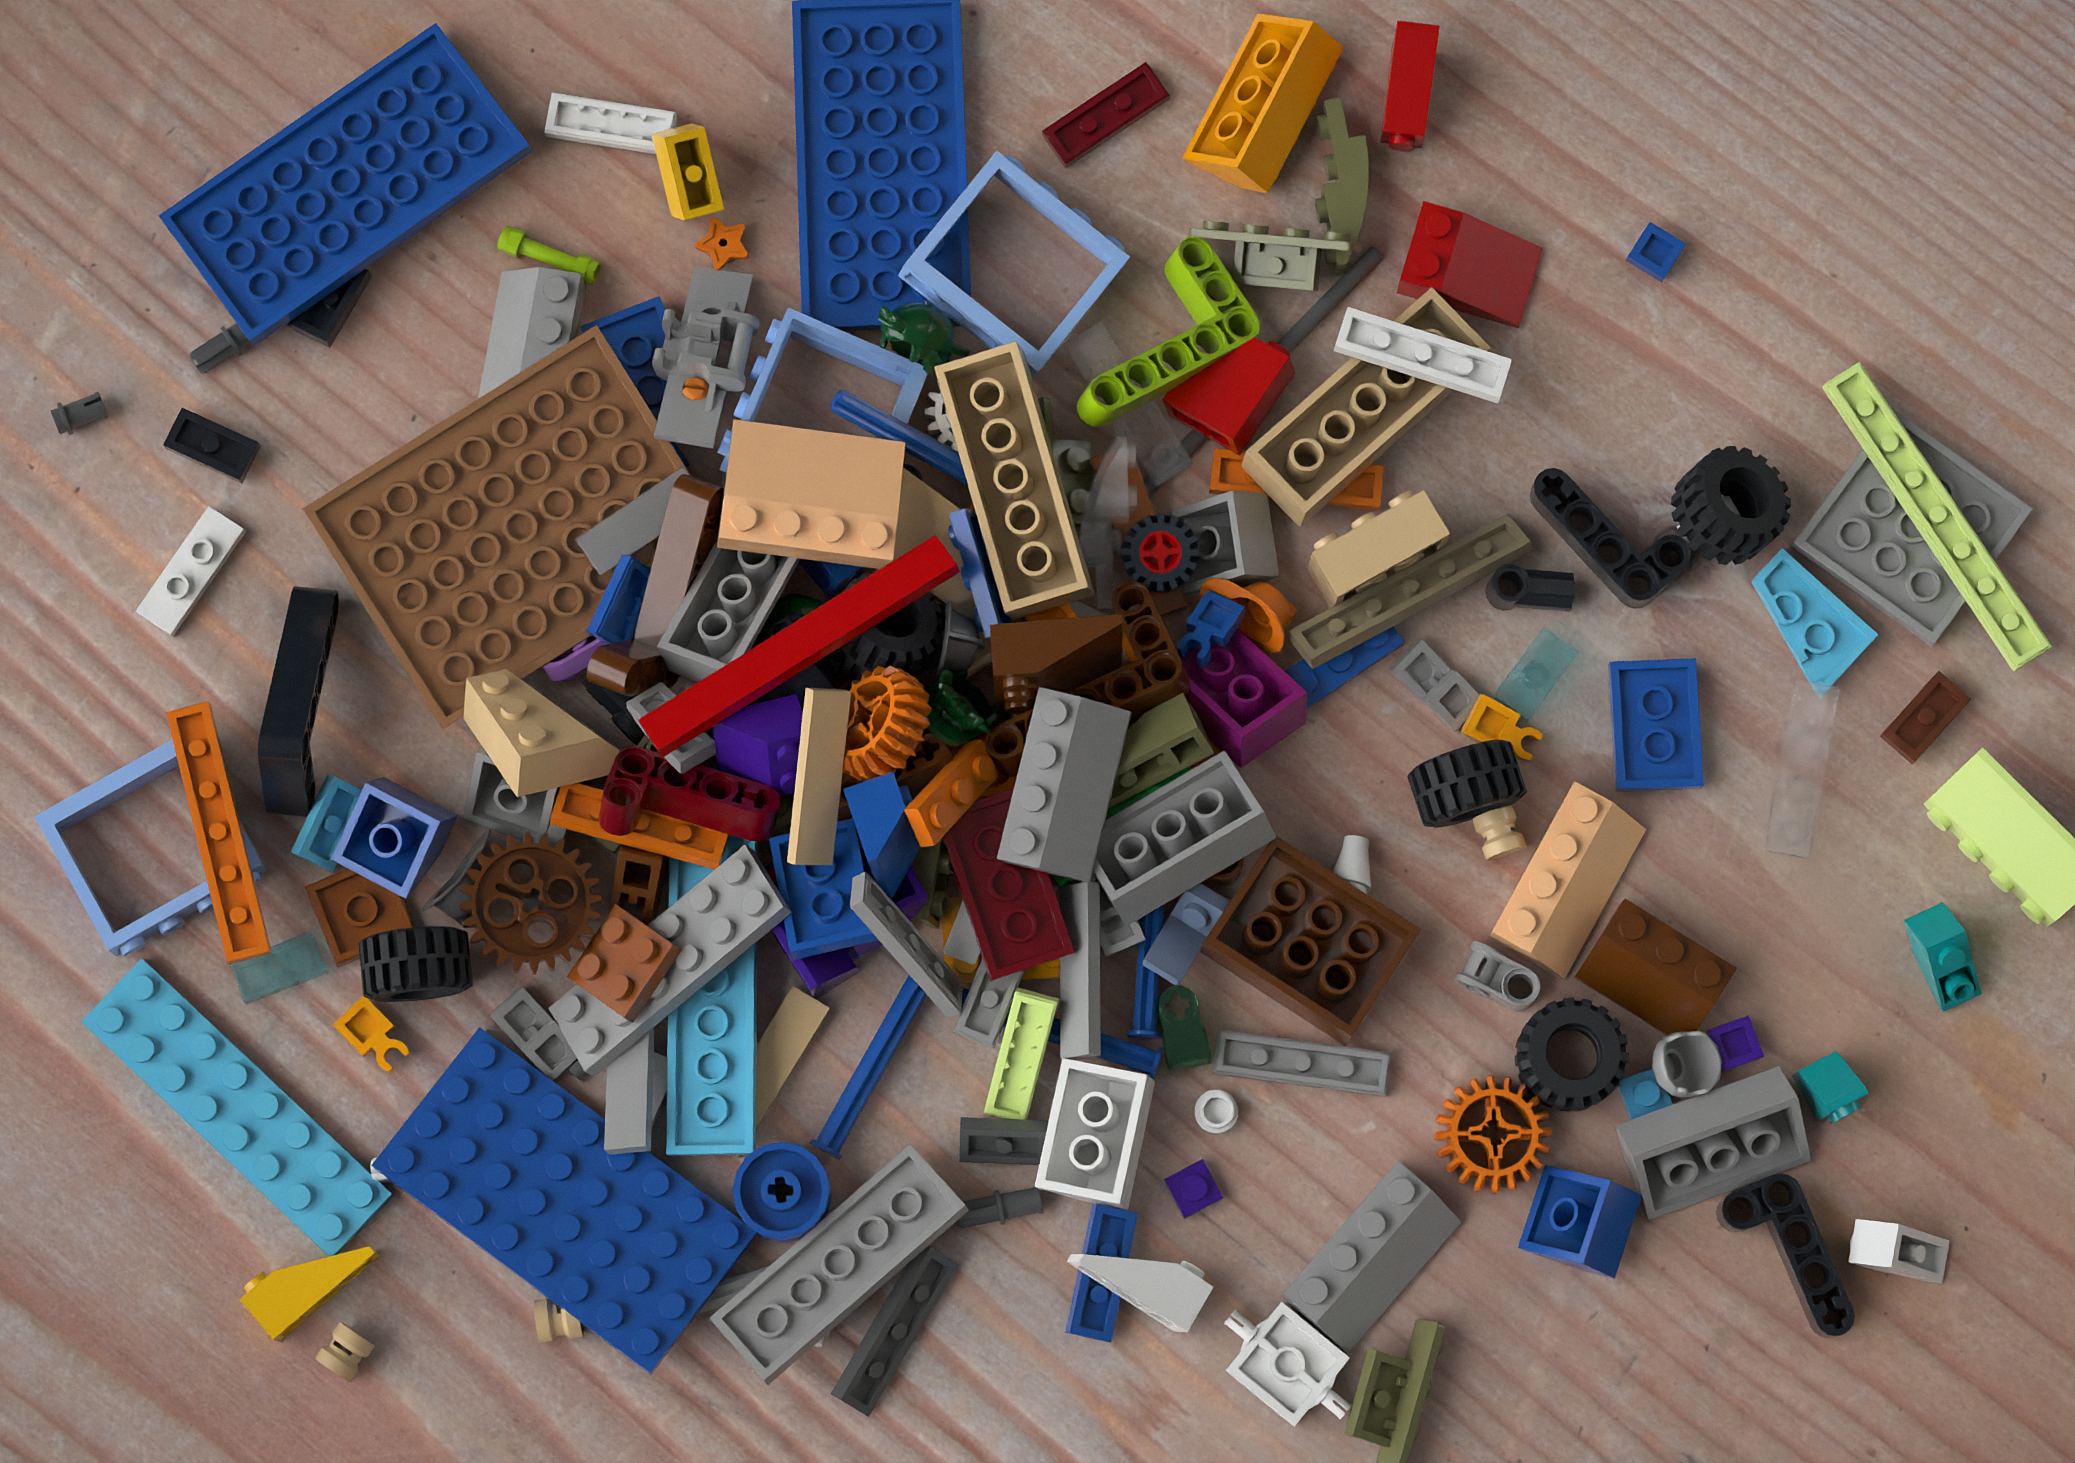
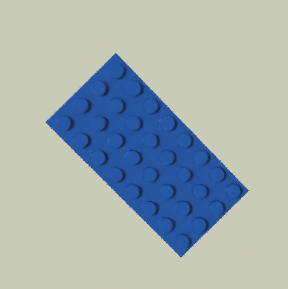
M960 0L792 1L801 313L842 331L880 329L882 323L878 320V316L882 306L893 311L896 307L907 302L924 303V301H929L902 280L898 274L914 251L967 188ZM967 208L925 261L971 297ZM946 315L952 323L953 327L960 326L952 318Z
M435 23L164 211L159 217L254 347L526 157L532 150L437 23Z
M479 1027L371 1166L558 1307L580 1321L582 1325L649 1375H652L758 1234L749 1228L745 1222L650 1152L609 1155L604 1151V1118Z

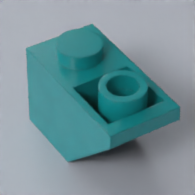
M1943 902L1904 920L1914 957L1938 1006L1943 1012L1982 994L1966 930Z
M1837 1051L1792 1075L1816 1121L1828 1116L1831 1123H1834L1862 1108L1858 1100L1869 1094L1865 1085Z

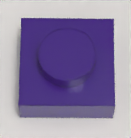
M1749 1015L1706 1031V1034L1718 1047L1722 1060L1721 1073L1764 1057Z
M1203 1159L1164 1179L1184 1219L1223 1199Z

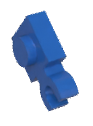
M1207 590L1186 621L1187 631L1191 633L1184 635L1177 644L1179 657L1183 659L1189 650L1196 648L1201 650L1196 656L1197 665L1201 668L1206 666L1211 659V646L1213 643L1225 648L1246 617L1245 606Z

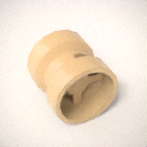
M1513 805L1488 811L1472 819L1476 832L1481 834L1483 839H1487L1482 847L1486 861L1508 856L1527 847L1523 834L1517 831L1513 832V829L1516 828L1514 823L1517 819Z
M548 1298L534 1300L535 1324L539 1343L554 1342L557 1337L564 1335L570 1339L584 1337V1325L568 1312L558 1307Z
M339 1321L332 1331V1341L328 1346L320 1349L315 1359L343 1379L352 1382L359 1372L357 1365L362 1358L369 1357L376 1345ZM341 1346H344L345 1348L350 1350L352 1354L350 1355L349 1353L341 1349Z

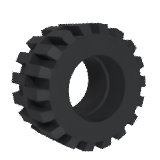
M1726 446L1723 450L1717 448L1704 456L1676 484L1674 488L1676 493L1671 498V505L1676 507L1672 512V518L1674 522H1679L1680 527L1677 531L1681 538L1684 536L1690 541L1688 546L1693 551L1699 549L1703 552L1702 557L1709 561L1714 557L1717 558L1718 564L1727 565L1732 561L1737 565L1747 559H1752L1784 530L1783 526L1788 523L1790 518L1787 510L1791 507V498L1784 494L1788 487L1785 481L1780 482L1777 477L1780 472L1775 466L1771 469L1766 464L1768 459L1761 454L1757 457L1753 456L1752 450L1745 447L1739 452L1736 446ZM1721 495L1731 498L1741 516L1735 514L1727 507Z
M872 573L862 574L859 580L855 578L849 583L847 589L867 578ZM928 592L878 623L890 629L897 637L886 635L873 626L831 652L830 656L834 663L840 662L843 665L840 669L847 676L850 673L857 677L856 680L861 681L862 675L866 670L873 672L878 665L884 668L889 666L900 668L914 677H920L943 637L941 633L944 630V621L939 619L942 615L940 606L932 604L934 597Z
M1489 740L1449 751L1419 764L1407 776L1423 825L1434 828L1466 822L1488 811L1512 805L1527 793L1511 742L1505 740Z
M447 926L404 928L376 933L358 943L363 995L366 998L381 1002L427 1000L459 994L473 986L468 932Z
M1574 997L1564 998L1562 1001H1553L1546 1004L1545 1007L1538 1010L1528 1020L1517 1039L1515 1046L1517 1054L1514 1058L1515 1066H1518L1520 1071L1518 1077L1521 1083H1525L1530 1089L1528 1093L1532 1097L1537 1096L1543 1101L1542 1104L1549 1108L1555 1106L1560 1108V1111L1569 1112L1572 1109L1581 1111L1588 1109L1592 1105H1597L1616 1089V1086L1623 1079L1626 1072L1624 1069L1629 1060V1053L1626 1052L1628 1041L1626 1034L1622 1035L1619 1029L1621 1024L1617 1018L1612 1019L1607 1014L1608 1009L1602 1005L1598 1008L1592 1005V1001L1583 998L1581 1001H1575ZM1562 1030H1574L1584 1034L1595 1048L1597 1056L1596 1065L1592 1072L1582 1079L1570 1080L1563 1078L1554 1072L1548 1063L1546 1056L1547 1044L1552 1036Z

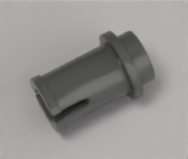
M99 392L64 406L59 402L57 403L58 408L50 410L59 434L68 432L69 435H72V430L102 418H108Z

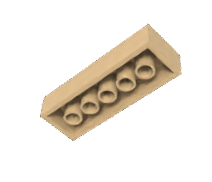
M1432 287L1394 320V322L1488 352L1491 349ZM1352 357L1245 452L1241 467L1299 527H1302L1448 397L1454 389Z
M1015 341L935 366L934 369L1005 614L1012 620L1095 595L1023 349Z

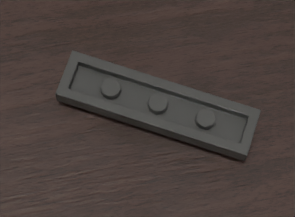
M928 1246L906 1265L832 1390L831 1395L864 1415L870 1416L956 1270L957 1263L931 1246Z

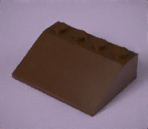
M1122 614L990 624L995 702L999 707L997 719L1005 718L1007 721L1033 709L1039 687L1067 693L1122 667Z
M1276 836L1277 838L1269 842L1204 940L1200 952L1339 1043L1347 1046L1421 929Z

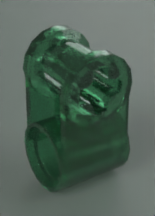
M1172 986L1166 989L1158 1001V1015L1169 1073L1212 1064L1209 1042L1205 1027L1202 1025L1195 994L1184 986ZM1172 995H1179L1181 1001H1188L1189 1007L1183 1011L1182 1018H1176L1174 1011L1167 1012L1165 1005L1171 1003Z

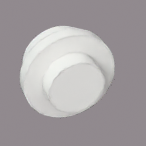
M1207 1091L1196 1102L1194 1109L1195 1119L1198 1125L1209 1133H1224L1232 1128L1237 1120V1103L1225 1091Z

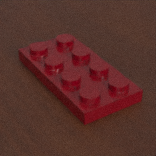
M1014 789L975 801L942 837L990 982L1075 953L1048 873L1005 863L997 859Z

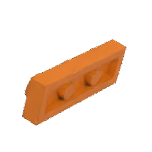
M982 739L967 742L957 752L952 761L944 766L904 809L920 847L935 846L997 779L998 774L993 760L990 758Z

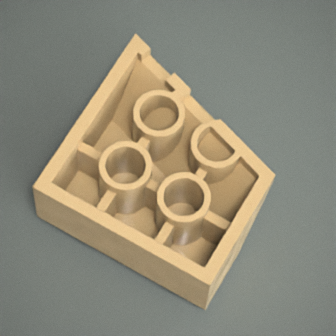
M507 669L466 678L463 719L517 797L609 775L620 749L542 692Z

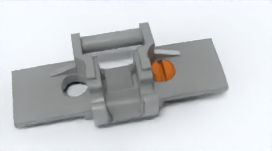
M695 266L682 321L674 317V310L666 309L664 311L661 325L665 333L663 348L655 349L652 366L656 376L667 381L655 428L654 439L714 448L728 391L739 392L745 388L747 379L743 374L753 334H756L759 329V320L755 316L745 313L753 275L727 270L716 271L710 267ZM722 341L733 342L727 369L715 366Z

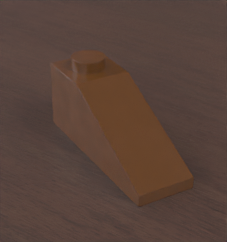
M622 845L618 854L608 914L616 904L647 926L654 921L662 895L669 857Z

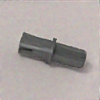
M237 323L227 329L225 326L221 327L222 332L190 353L191 360L201 373L210 371L236 353L238 356H241V350L251 344Z
M1034 1186V1188L999 1194V1190H996L993 1196L963 1201L969 1211L957 1220V1224L960 1228L1000 1221L1001 1225H1004L1006 1219L1036 1213L1041 1214L1043 1213L1039 1188Z

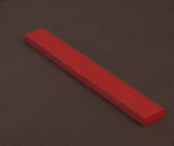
M934 535L638 719V721L663 758L960 573L958 565L938 537Z

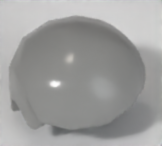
M1702 1031L1676 1032L1666 1035L1657 1043L1653 1051L1652 1069L1657 1083L1673 1096L1692 1097L1706 1094L1713 1089L1720 1079L1722 1060L1718 1047Z

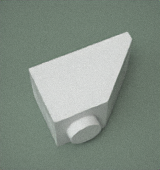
M1856 1219L1854 1232L1850 1240L1848 1262L1874 1271L1942 1284L1950 1241L1901 1224Z

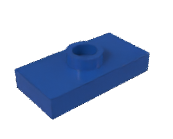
M622 554L586 632L605 644L631 640L636 629L651 568L632 556Z

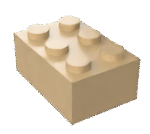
M1425 490L1415 495L1411 491H1406L1388 503L1390 509L1378 516L1373 511L1351 523L1353 528L1351 531L1338 537L1336 532L1331 533L1313 545L1316 550L1311 552L1307 571L1329 608L1338 605L1446 547L1450 533Z

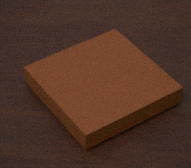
M345 869L305 886L313 910L338 968L360 959L358 943L368 936L390 930L416 927L403 897L350 869Z

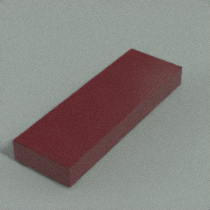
M1145 62L1042 130V136L1063 166L1067 168L1170 100V95L1147 62Z

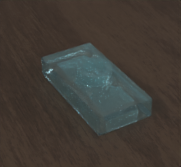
M1543 627L1495 692L1493 698L1502 705L1521 714L1520 718L1528 723L1579 651Z
M311 931L271 946L272 954L230 965L243 1002L246 1005L328 973L314 934Z

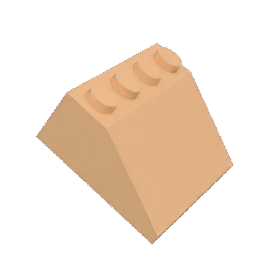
M733 419L717 548L876 569L883 568L893 561L905 442Z

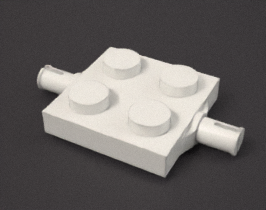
M1283 1302L1278 1305L1268 1319L1256 1326L1236 1309L1230 1316L1239 1322L1243 1328L1230 1317L1224 1324L1243 1338L1244 1341L1239 1355L1226 1369V1372L1293 1427H1295L1308 1409L1319 1403L1334 1413L1338 1419L1345 1415V1412L1332 1401L1336 1402L1345 1411H1348L1352 1404H1349L1331 1388L1333 1387L1336 1375L1350 1357Z

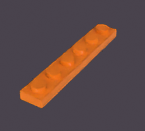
M206 701L168 711L166 716L227 963L231 965L272 954L211 704Z

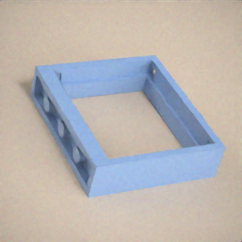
M996 151L906 261L898 276L989 349L1017 341L1025 353L1033 381L1124 267L1130 256L1124 252V246L1116 238L1108 234L1102 235L1093 228L1090 218L1077 208L1070 209L1058 200L1059 196L1051 186L1042 181L1037 183L1024 173L1025 168L1017 159L1010 155L1003 156ZM993 176L998 178L1107 265L1039 351L925 261Z
M788 308L782 322L773 319L764 340L772 344L766 358L758 355L749 379L756 381L751 395L745 392L742 393L733 416L740 418V420L754 422L789 338L902 386L891 415L906 424L909 421L928 373L923 370V365L916 362L912 363L907 358ZM728 429L717 452L725 456L719 470L726 473L732 431Z
M173 740L164 743L34 816L107 950L115 956L121 953L123 956H126L135 950L137 952L142 950L147 945L145 940L158 932H161L162 935H167L176 931L185 924L183 918L199 910L200 914L213 910L214 907L207 881L203 882L115 932L61 832L178 767L179 764ZM240 821L256 883L261 880L260 875L267 872L268 869Z

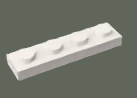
M1347 307L1333 350L1497 404L1512 362L1510 358Z

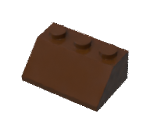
M1625 898L1616 909L1574 978L1658 1031L1669 1035L1676 1032L1697 1031L1737 968Z

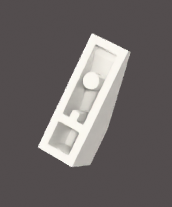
M1071 1254L1067 1260L1069 1264L1173 1332H1188L1213 1289L1212 1285L1202 1279L1205 1273L1186 1261L1178 1264L1087 1254Z

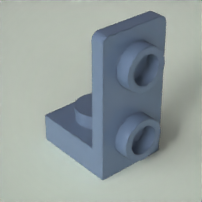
M1201 883L1184 892L1142 961L1143 966L1174 985H1180L1199 953L1204 940L1222 915L1229 900Z

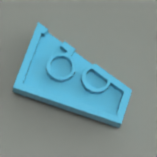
M1783 548L1751 582L1818 699L1879 635Z

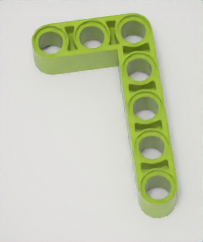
M1197 236L1186 237L1179 243L1164 265V273L1167 280L1197 325L1093 379L1077 402L1079 417L1086 424L1101 427L1148 404L1258 335L1260 321L1256 313L1206 240ZM1185 259L1190 261L1193 264V266L1188 264L1185 261ZM1208 294L1212 295L1216 301L1211 299ZM1231 329L1235 330L1239 334V336L1234 334L1231 331ZM1197 345L1203 347L1207 353L1201 351ZM1164 362L1170 364L1174 370L1169 369ZM1130 379L1136 381L1140 387L1135 386ZM1096 396L1103 398L1107 405L1101 403Z

